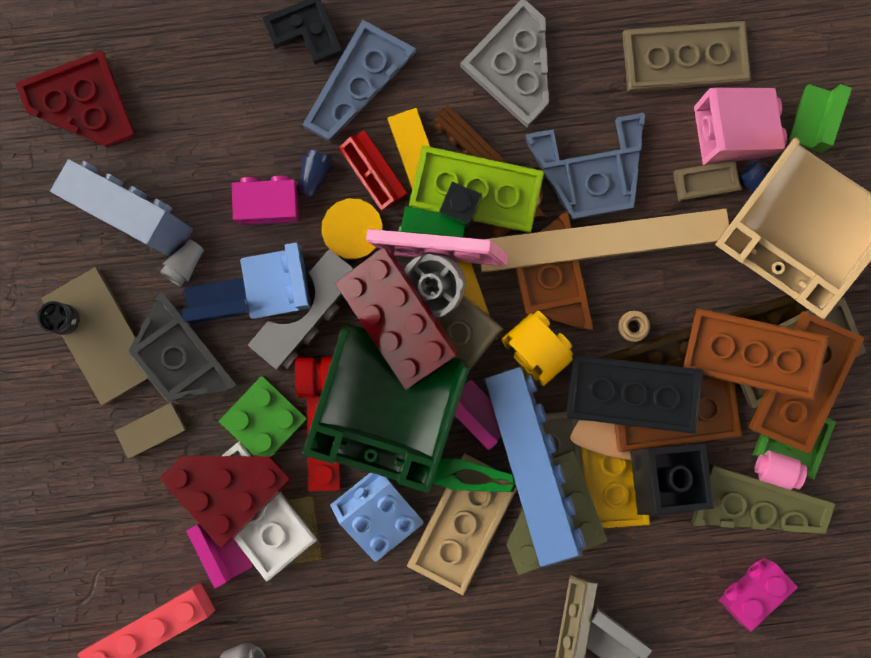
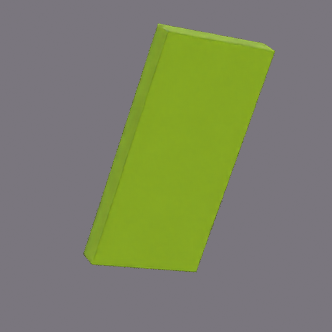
M422 145L409 207L440 213L439 210L451 182H455L482 194V201L474 217V222L531 233L544 171Z

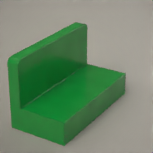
M405 206L402 225L399 226L398 232L463 238L465 225L443 217L440 213Z

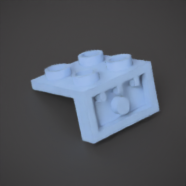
M298 243L285 244L284 251L241 258L240 262L250 318L257 319L311 309L312 305L303 253Z
M369 473L330 504L339 524L373 561H378L423 525L421 517L395 489L390 479L373 473Z

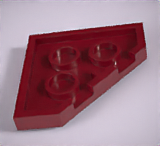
M102 50L15 83L25 111L36 118L106 148H111L136 138L110 65Z
M180 456L158 478L220 548L226 547L293 480L270 456Z

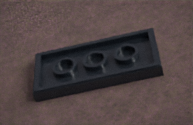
M573 355L566 418L696 434L703 369Z

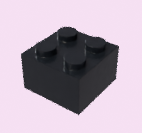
M706 444L630 451L637 515H660L714 509Z

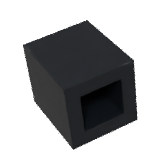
M451 182L439 212L441 216L470 228L482 201V194Z

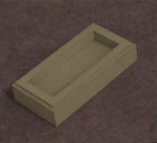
M736 160L679 169L673 172L678 202L735 193L742 190Z
M169 403L116 430L115 433L127 458L132 459L187 431L175 404Z

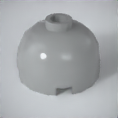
M429 253L414 258L404 269L435 318L449 314L460 304L465 294L466 280L463 270L455 260L446 255Z

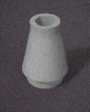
M189 239L182 248L163 263L164 267L160 273L181 287L184 282H189L204 249Z

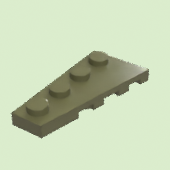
M710 464L709 475L714 509L696 510L691 521L696 526L719 525L720 527L734 528L736 526L752 527L758 530H766L768 528L782 529L783 531L826 534L836 504L821 497L795 489L788 490L760 481L759 478Z

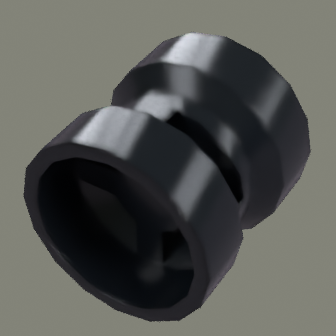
M57 301L43 304L37 314L38 323L43 330L60 335L74 332L80 322L79 313L73 306Z

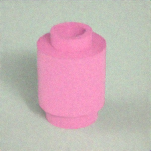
M768 450L764 455H759L755 465V472L758 473L760 481L788 490L793 488L800 489L807 476V466L801 464L799 459Z

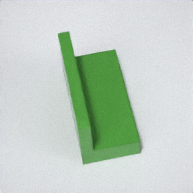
M810 84L807 85L804 89L788 142H791L796 137L800 140L799 145L819 153H823L834 145L852 88L839 84L832 91H828Z

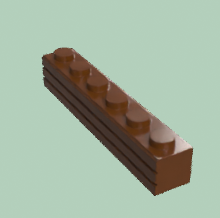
M449 105L434 118L436 130L441 134L445 133L449 137L448 141L455 148L458 146L462 150V154L507 163Z

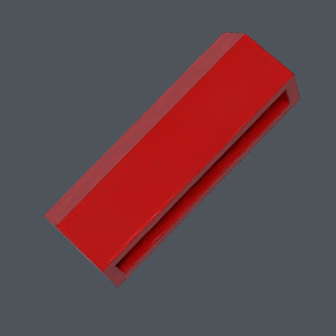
M364 130L357 135L350 136L339 147L381 211L392 208L407 198V192Z

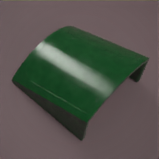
M344 323L302 455L334 464V462L396 480L397 484L429 493L470 367L464 360L453 357L405 390L366 329Z

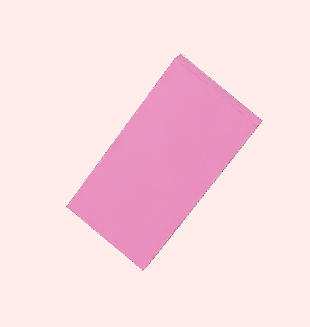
M372 229L367 231L366 240L368 243L379 249L388 246L394 256L416 258L434 253L446 255L456 262L495 266L507 265L508 254L491 240Z

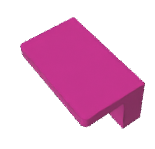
M472 380L468 381L464 385L454 416L489 451L502 436L492 401Z
M200 524L186 530L214 588L221 586L231 578L253 567V563L234 539L226 547L220 548Z

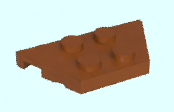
M568 212L560 215L540 232L571 228ZM578 260L515 268L525 315L534 314L538 310L548 321L586 331L593 329Z

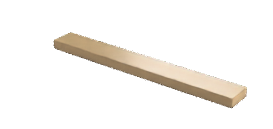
M727 209L483 239L491 240L508 254V260L505 266L480 264L481 272L717 243L729 226Z

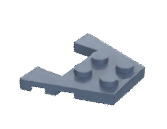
M644 113L616 118L615 124L620 150L571 159H559L554 129L526 134V143L542 171H544L565 211L568 212L571 221L629 211L634 208L639 154L642 146V130L645 122Z

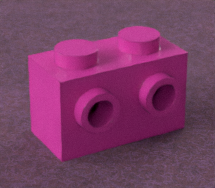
M762 558L752 564L747 573L738 582L731 584L718 601L740 625L751 632L798 587L775 562Z

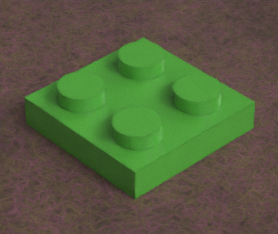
M261 376L218 422L254 456L272 457L306 422L307 417L264 376Z

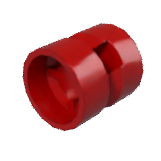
M324 356L320 363L311 357L296 358L295 388L298 398H312L317 396L319 391L322 392L333 356Z

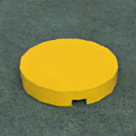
M347 198L336 202L327 210L322 220L321 233L326 246L344 260H360L369 256L377 249V247L366 240L368 229L383 230V224L379 213L371 204L361 199Z

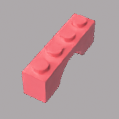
M199 583L134 622L91 644L77 655L79 658H137L208 618L215 611V608L202 584Z

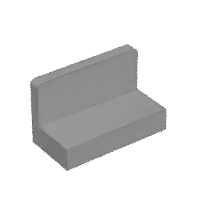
M594 605L587 641V648L600 658H647L652 650L646 643Z

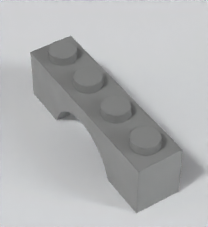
M329 249L309 272L315 286V299L309 312L302 319L290 324H277L267 321L248 346L276 370L281 371L284 367L289 369L296 362V358L300 356L297 351L304 343L307 345L311 344L318 336L320 331L317 328L323 320L330 321L340 309L337 304L344 296L335 283L352 271L353 268Z

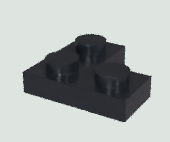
M304 0L262 17L275 49L304 38L315 65L343 54L321 0Z

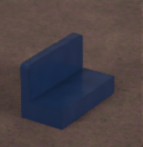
M243 278L189 286L184 289L187 308L182 309L183 322L195 324L249 315Z

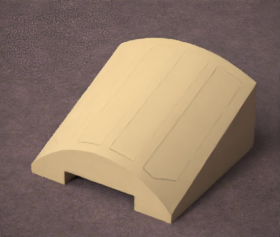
M795 137L715 245L824 320L871 261V192L799 145L800 140Z

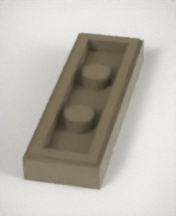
M570 575L555 658H585L598 583L580 576Z

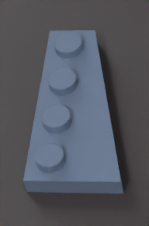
M362 20L302 124L303 127L331 143L414 56L416 48Z

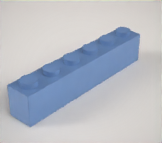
M518 367L486 378L485 381L540 567H548L582 557L581 549L586 547L580 528H574L571 516L576 515L574 505L570 496L565 497L562 484L566 483L561 466H555L552 453L556 452V447L551 434L546 435L543 423L547 422V418L542 404H536L533 393L538 390L532 373L527 374L522 367Z

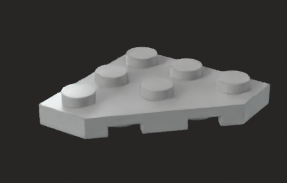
M520 0L460 63V67L528 128L549 104L545 36L546 19L526 0Z

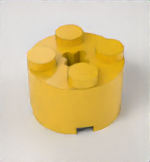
M537 310L534 314L530 313L501 340L507 349L512 346L516 350L513 357L528 374L532 373L536 381L540 379L541 385L545 386L573 361V353L570 350L572 345L568 339L561 333L555 335L548 327L550 325L548 319Z

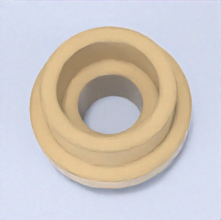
M629 311L619 320V333L627 341H641L649 333L650 322L642 312ZM630 321L637 322L639 326L637 332L629 330L628 324Z

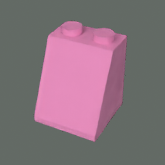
M709 88L694 106L703 165L731 160L744 161L774 157L785 149L787 133L785 128H782L780 120L782 102L779 97L777 98L775 88Z

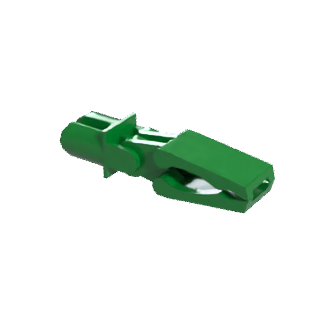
M440 458L433 480L434 484L458 491L514 492L516 487L512 474L456 458ZM466 470H475L486 474L494 480L504 479L513 484L502 485L498 482L482 485L468 484L456 474Z

